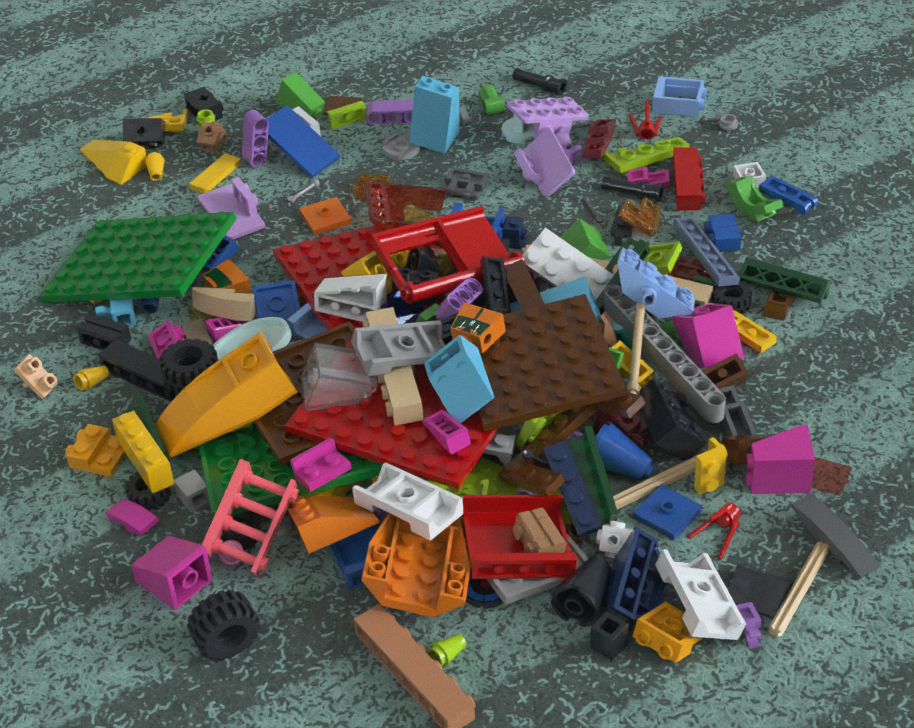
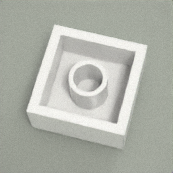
M758 162L734 166L733 177L735 179L753 176L757 188H759L760 183L766 180V175Z

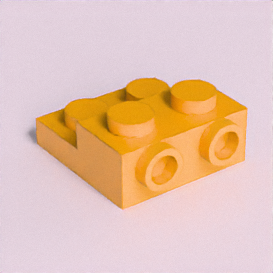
M88 424L85 429L78 431L74 445L67 446L65 456L69 468L112 477L126 456V453L117 441V437L110 435L109 428Z
M667 602L637 619L632 636L641 646L652 648L658 652L661 658L674 661L675 663L689 655L692 646L704 638L691 637L682 619L684 612Z

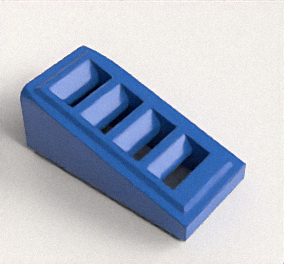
M224 236L210 256L215 257V259L209 258L208 262L211 264L205 263L203 269L210 271L234 255L239 250L236 241Z

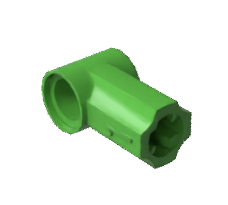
M484 84L479 89V97L483 103V110L487 113L486 116L505 113L503 97L498 96L495 88L490 86V84Z

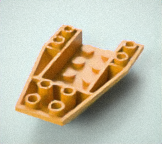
M259 332L202 372L175 397L155 423V427L171 458L259 419L297 393L289 376L280 367L271 351L272 346L263 332Z

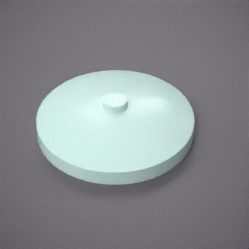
M260 318L236 327L222 336L213 346L217 352L218 360H220L259 332H263L272 346L271 351L273 352L287 346L291 339V330L287 322L282 318Z

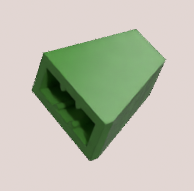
M297 72L281 80L276 104L282 107L288 105L291 109L299 106L315 119L323 114L325 101Z

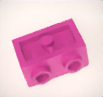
M167 320L148 334L156 358L159 359L160 355H163V350L168 349L169 345L175 344L179 340H185L183 338L185 333L179 325L174 326Z
M328 438L290 460L295 479L310 492L352 469L350 461L336 450L335 442L332 438Z

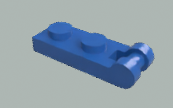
M772 175L759 184L760 192L774 199H781L782 203L796 209L799 215H805L809 212V209H813L818 205V200L814 195Z

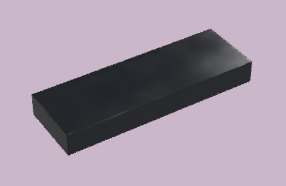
M482 256L480 265L487 309L502 313L503 315L511 313L504 260Z

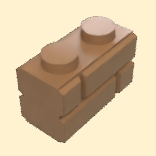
M543 507L534 509L531 512L518 513L515 525L513 526V534L517 540H521L525 553L565 552L566 542Z

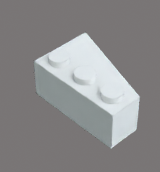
M386 274L325 278L314 292L315 311L362 322L367 321L366 312L386 309Z

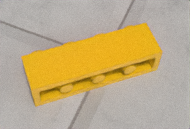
M135 411L113 418L112 422L117 441L150 491L155 493L174 485L170 462Z

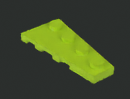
M677 137L655 141L653 146L639 144L637 149L627 150L626 147L618 148V152L610 154L607 150L602 158L620 174L628 173V170L647 167L655 162H663L665 159L673 157V147H690V144Z

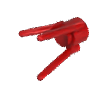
M645 100V120L640 123L639 127L633 115L629 113L628 116L636 131V137L652 139L654 136H657L662 116L658 117L654 126L649 121V101Z
M731 502L725 503L709 520L696 528L687 537L689 539L693 538L715 521L722 528L730 527L717 557L721 560L735 530L740 526L738 521L741 516L740 509Z

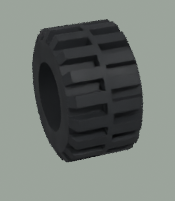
M189 338L184 341H176L177 343L168 346V349L163 350L159 363L164 386L170 393H175L177 396L196 377L218 361L217 352L208 341H201V339L191 340Z
M224 590L218 591L217 594H211L207 599L201 600L199 605L191 611L192 614L189 615V623L187 624V629L203 657L209 658L212 661L217 659L223 661L226 658H232L244 652L246 648L253 644L252 641L257 639L258 632L261 629L260 619L245 595L234 590H228L227 592Z

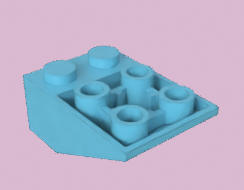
M458 335L424 362L432 386L448 413L459 423H462L494 399L479 350L463 336Z

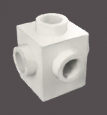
M610 521V525H603V528L598 530L596 544H600L599 550L605 551V556L615 558L633 530L625 528L626 523ZM614 535L618 539L617 544L613 542Z

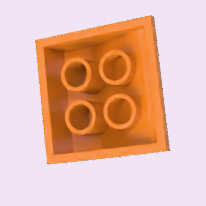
M299 496L294 504L290 503L287 509L294 527L309 554L379 523L378 518L373 512L354 503V497Z

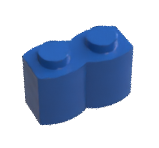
M734 214L708 215V221L704 222V230L719 251L740 250L741 234Z

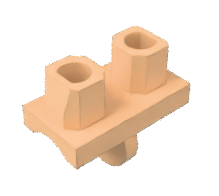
M30 354L13 369L24 381L22 385L25 388L29 386L42 399L58 384L57 378L52 373H47L42 367V362Z

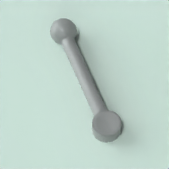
M313 180L312 184L294 196H289L287 198L288 202H294L296 198L314 186H319V180Z

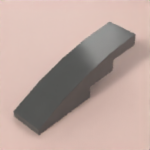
M812 493L790 505L815 541L827 543L833 557L839 563L843 561L855 578L859 580L880 567L877 560L851 529Z

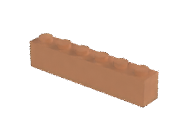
M377 604L353 619L356 636L441 728H462L475 720L474 708L476 704L471 695L465 694L452 676L448 677L443 671L441 664L436 659L432 660L424 646L413 640L409 630L397 623L391 611H386L380 604Z

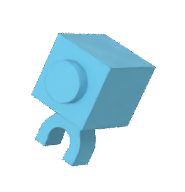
M132 299L110 300V307H95L97 316L103 315L110 320L124 322L128 326L136 325Z

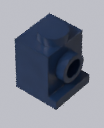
M507 216L503 227V240L509 239V248L521 249L525 247L528 235L527 227H524V218Z

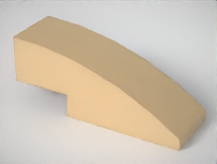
M192 287L193 308L201 312L240 321H252L256 314L254 294L235 293V289Z

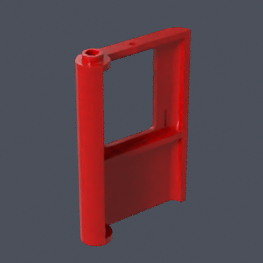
M483 206L371 234V243L374 251L400 291L402 299L408 304L451 293L467 278L476 279L482 284L483 279L480 265L482 256L501 258L504 260V267L520 259H523L525 263L524 257L520 252L508 253L486 219ZM439 243L458 271V273L414 285L411 281L405 282L389 255Z

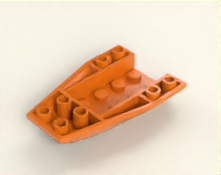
M388 513L369 542L361 579L382 606L434 618L465 605L471 566L460 517L432 540H428L412 532L409 522Z

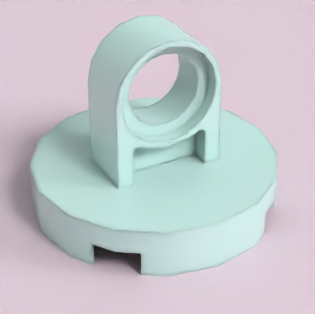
M514 114L513 118L503 123L502 136L506 137V140L509 142L524 144L526 141L534 140L532 134L535 123H523Z

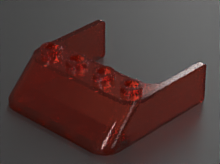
M367 182L365 194L369 220L379 232L417 223L405 221L404 210L442 211L445 189L384 182ZM439 243L429 244L430 248L443 249Z

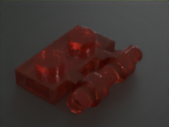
M681 255L679 261H676L671 273H669V276L693 281L696 274L712 279L701 262L691 255L689 257Z

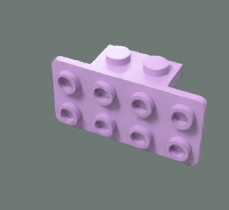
M551 97L547 99L532 98L531 100L515 99L514 101H508L506 105L521 122L526 124L535 123L532 134L534 139L546 128L552 129L554 134L561 131H567L570 134L573 121L588 120L589 117L584 109L571 97L557 99Z
M546 128L523 150L519 148L514 152L517 159L516 164L523 170V177L528 182L533 181L538 185L544 197H549L575 173L572 164L553 130L550 128Z
M239 177L231 179L232 184L198 196V201L207 213H217L220 211L235 213L237 219L225 235L231 239H236L265 228L264 221L257 214L256 205H258V199L256 195L250 192L248 185L244 184Z

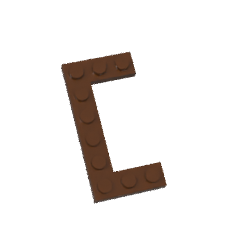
M626 392L627 395L563 411L529 445L525 446L512 461L505 465L498 473L500 480L550 497L565 482L562 474L538 467L541 463L534 459H524L522 457L523 450L528 448L533 454L546 459L544 448L565 441L596 410L631 418L645 404L643 397Z

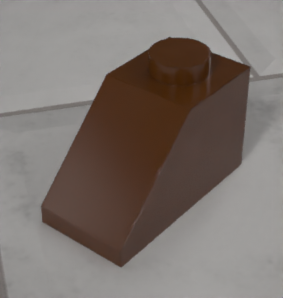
M737 353L702 371L718 389L733 385L737 387L745 383L749 373Z

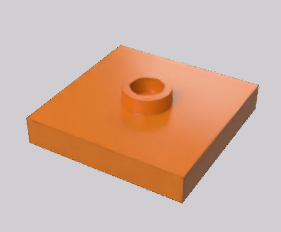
M337 197L299 208L300 215L313 235L352 224L351 217Z

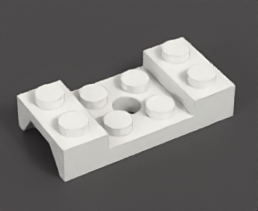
M389 463L382 465L378 480L367 489L357 485L352 487L355 504L371 512L378 508L409 522L412 532L428 540H432L463 515L461 497Z
M663 549L655 566L663 582L673 584L686 609L682 619L691 637L738 640L746 623L709 555L703 553L690 563L673 562L668 550Z

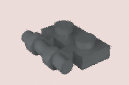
M451 167L445 177L446 185L440 186V192L446 193L447 196L451 197L456 195L466 200H478L480 192L477 191L482 192L489 182V174Z

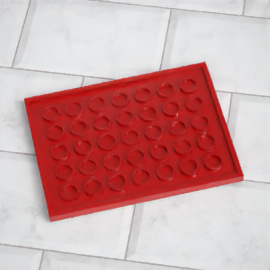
M389 222L379 223L371 227H362L358 230L341 232L332 236H323L319 239L306 240L293 245H284L273 249V256L290 280H295L296 288L326 330L350 322L354 328H362V321L315 311L314 292L325 278L344 277L341 271L374 251L371 243V234L390 230L393 227ZM392 291L386 295V308H394L398 324L415 323L419 315L431 307L430 305L391 303ZM445 295L437 296L436 303L438 306L445 300Z
M351 340L285 424L286 432L318 443L332 438L336 449L380 464L389 463L410 474L458 490L499 429L484 431L479 413L476 411L461 423L468 430L471 444L454 454H450L427 429L423 420L394 425L392 416L388 417L385 402H388V400H383L380 386L383 383H378L377 375H367L351 344ZM411 365L422 402L423 420L442 409L448 413L428 378L425 365Z

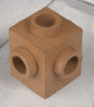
M203 122L202 128L198 131L197 143L203 151L220 153L223 144L227 141L226 131L218 122Z

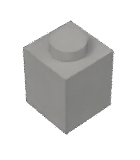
M195 470L174 479L176 495L189 512L210 503L206 483Z

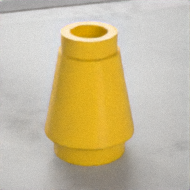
M157 152L150 153L145 160L152 181L162 179L165 163L162 155Z
M105 365L78 370L74 374V382L80 391L85 389L88 391L108 378L109 371Z

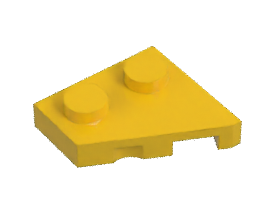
M183 109V114L172 116L170 112L148 118H162L165 121V131L179 133L184 131L189 111L188 109Z

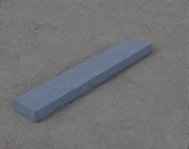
M693 217L674 219V228L718 287L739 285L740 277Z

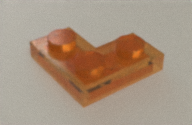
M646 197L640 202L639 207L626 198L621 203L618 216L625 222H629L638 228L640 232L653 237L657 233L661 208Z

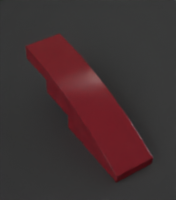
M597 119L589 126V135L585 138L586 146L581 150L582 158H602L613 136L616 119Z

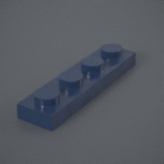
M565 440L544 448V454L551 471L562 474L565 480L559 487V491L563 495L564 503L578 537L581 538L602 529L567 441Z

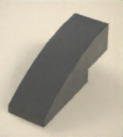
M734 385L719 388L726 397L724 419L720 423L727 436L757 435L745 403L740 401Z

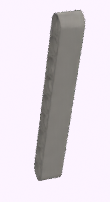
M608 285L604 289V310L617 324L625 328L633 341L637 303L622 293L621 286ZM645 312L641 351L673 386L686 397L687 401L706 421L711 423L722 421L725 414V395Z

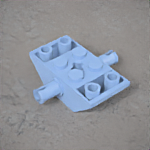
M622 248L620 250L617 263L623 294L636 303H643L645 309L659 319L669 318L674 315L692 314L695 298L690 290L685 287L681 289L675 284L673 278L666 274L664 276L660 274L652 263H645L640 260L639 255L632 249L626 250Z

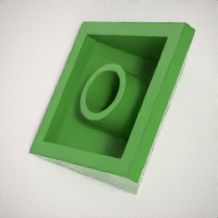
M580 218L560 237L587 257L598 260L611 259L600 231Z

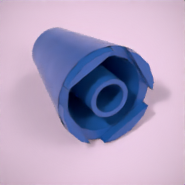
M607 421V425L604 424L595 437L605 470L642 481L644 477L648 479L655 468L652 465L653 460L613 423Z

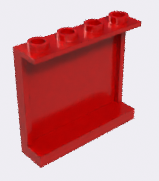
M463 495V515L461 517L471 566V579L567 578L574 572L577 556L576 552H571L561 511L563 495H551L550 497L543 495ZM543 507L566 542L565 552L525 553L521 540H517L513 534V526L515 525L518 513L531 512L534 509Z

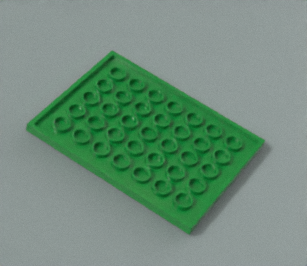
M220 211L217 213L204 212L192 215L99 220L94 224L90 232L85 235L71 256L65 260L63 266L55 273L52 280L44 287V290L38 297L41 302L46 303L182 297L237 217L234 212Z
M254 422L249 427L228 432L199 445L213 518L240 459L250 463L253 475L281 486L288 487L291 479L296 480L291 462L283 465L279 464ZM336 449L350 461L352 469L311 492L296 480V489H299L297 497L324 492L332 488L346 486L350 483L379 476L383 464ZM251 484L248 486L244 485L241 492L244 498L265 506L281 503L283 498ZM240 506L238 508L234 507L231 516L251 511Z

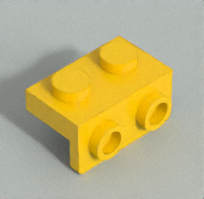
M714 437L709 439L708 451L696 456L694 489L699 495L705 492H713L719 486L724 485L727 450Z

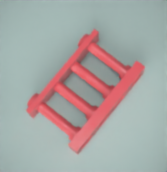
M240 459L202 545L206 547L209 559H212L214 553H222L252 565L251 573L258 578L260 572L264 573L268 566L269 558H267V555L290 503L294 504L297 499L299 489H296V480L293 479L290 480L288 487H284L253 475L250 463ZM251 484L282 496L283 498L278 509L275 510L244 498L243 494H241L244 485L248 486ZM240 506L273 519L268 532H262L233 520L231 514L234 507L238 508ZM230 529L263 542L258 555L255 556L224 544L223 540H221L224 530L228 531Z

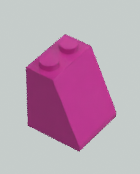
M707 303L694 308L691 315H674L671 317L688 357L699 369L703 367L709 368L736 353L740 359L744 358L732 305Z
M801 425L752 443L751 454L746 455L749 471H745V485H750L751 494L811 493L815 457L808 425Z
M168 536L156 544L154 548L131 565L134 580L174 610L213 580L206 547L172 536Z

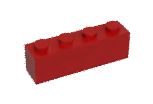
M673 147L676 211L701 210V203H705L702 155H698L697 147Z

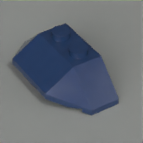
M637 526L633 528L614 558L604 597L605 603L611 610L631 622H637V619L660 605L666 583L663 582L655 566L660 556L658 540Z

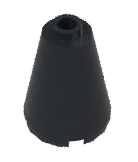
M598 556L590 557L553 589L551 593V606L558 616L565 621H568L569 618L581 622L579 626L582 627L591 626L597 621L611 574V566L607 560Z

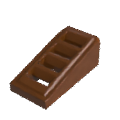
M772 290L766 300L763 315L764 317L784 321L794 296L776 295L786 294Z

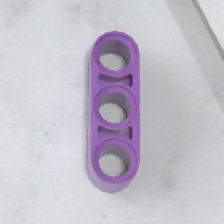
M413 100L372 101L367 105L366 121L370 125L411 124Z
M250 110L245 114L243 120L242 157L256 169L257 166H263L266 163L269 123L258 111Z
M467 278L436 309V317L442 321L458 313L464 302L473 304L483 291L482 285L476 279Z

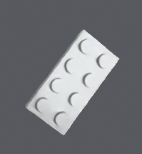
M547 228L541 232L523 254L527 269L553 287L585 276L595 300L614 276Z

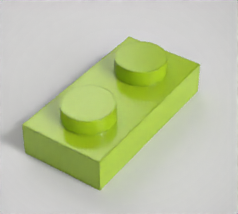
M363 101L327 111L329 127L332 130L366 119V108Z

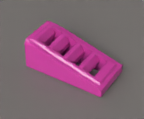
M218 317L206 320L205 327L209 336L216 342L231 330L250 321L241 323L240 320Z
M444 409L423 420L427 429L450 454H454L471 444L467 428Z

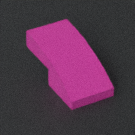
M647 167L628 170V181L637 183L647 181V184H663L664 188L671 187L669 169L649 173Z
M123 498L105 512L109 520L121 523L128 532L141 536L159 521L153 513L144 507Z

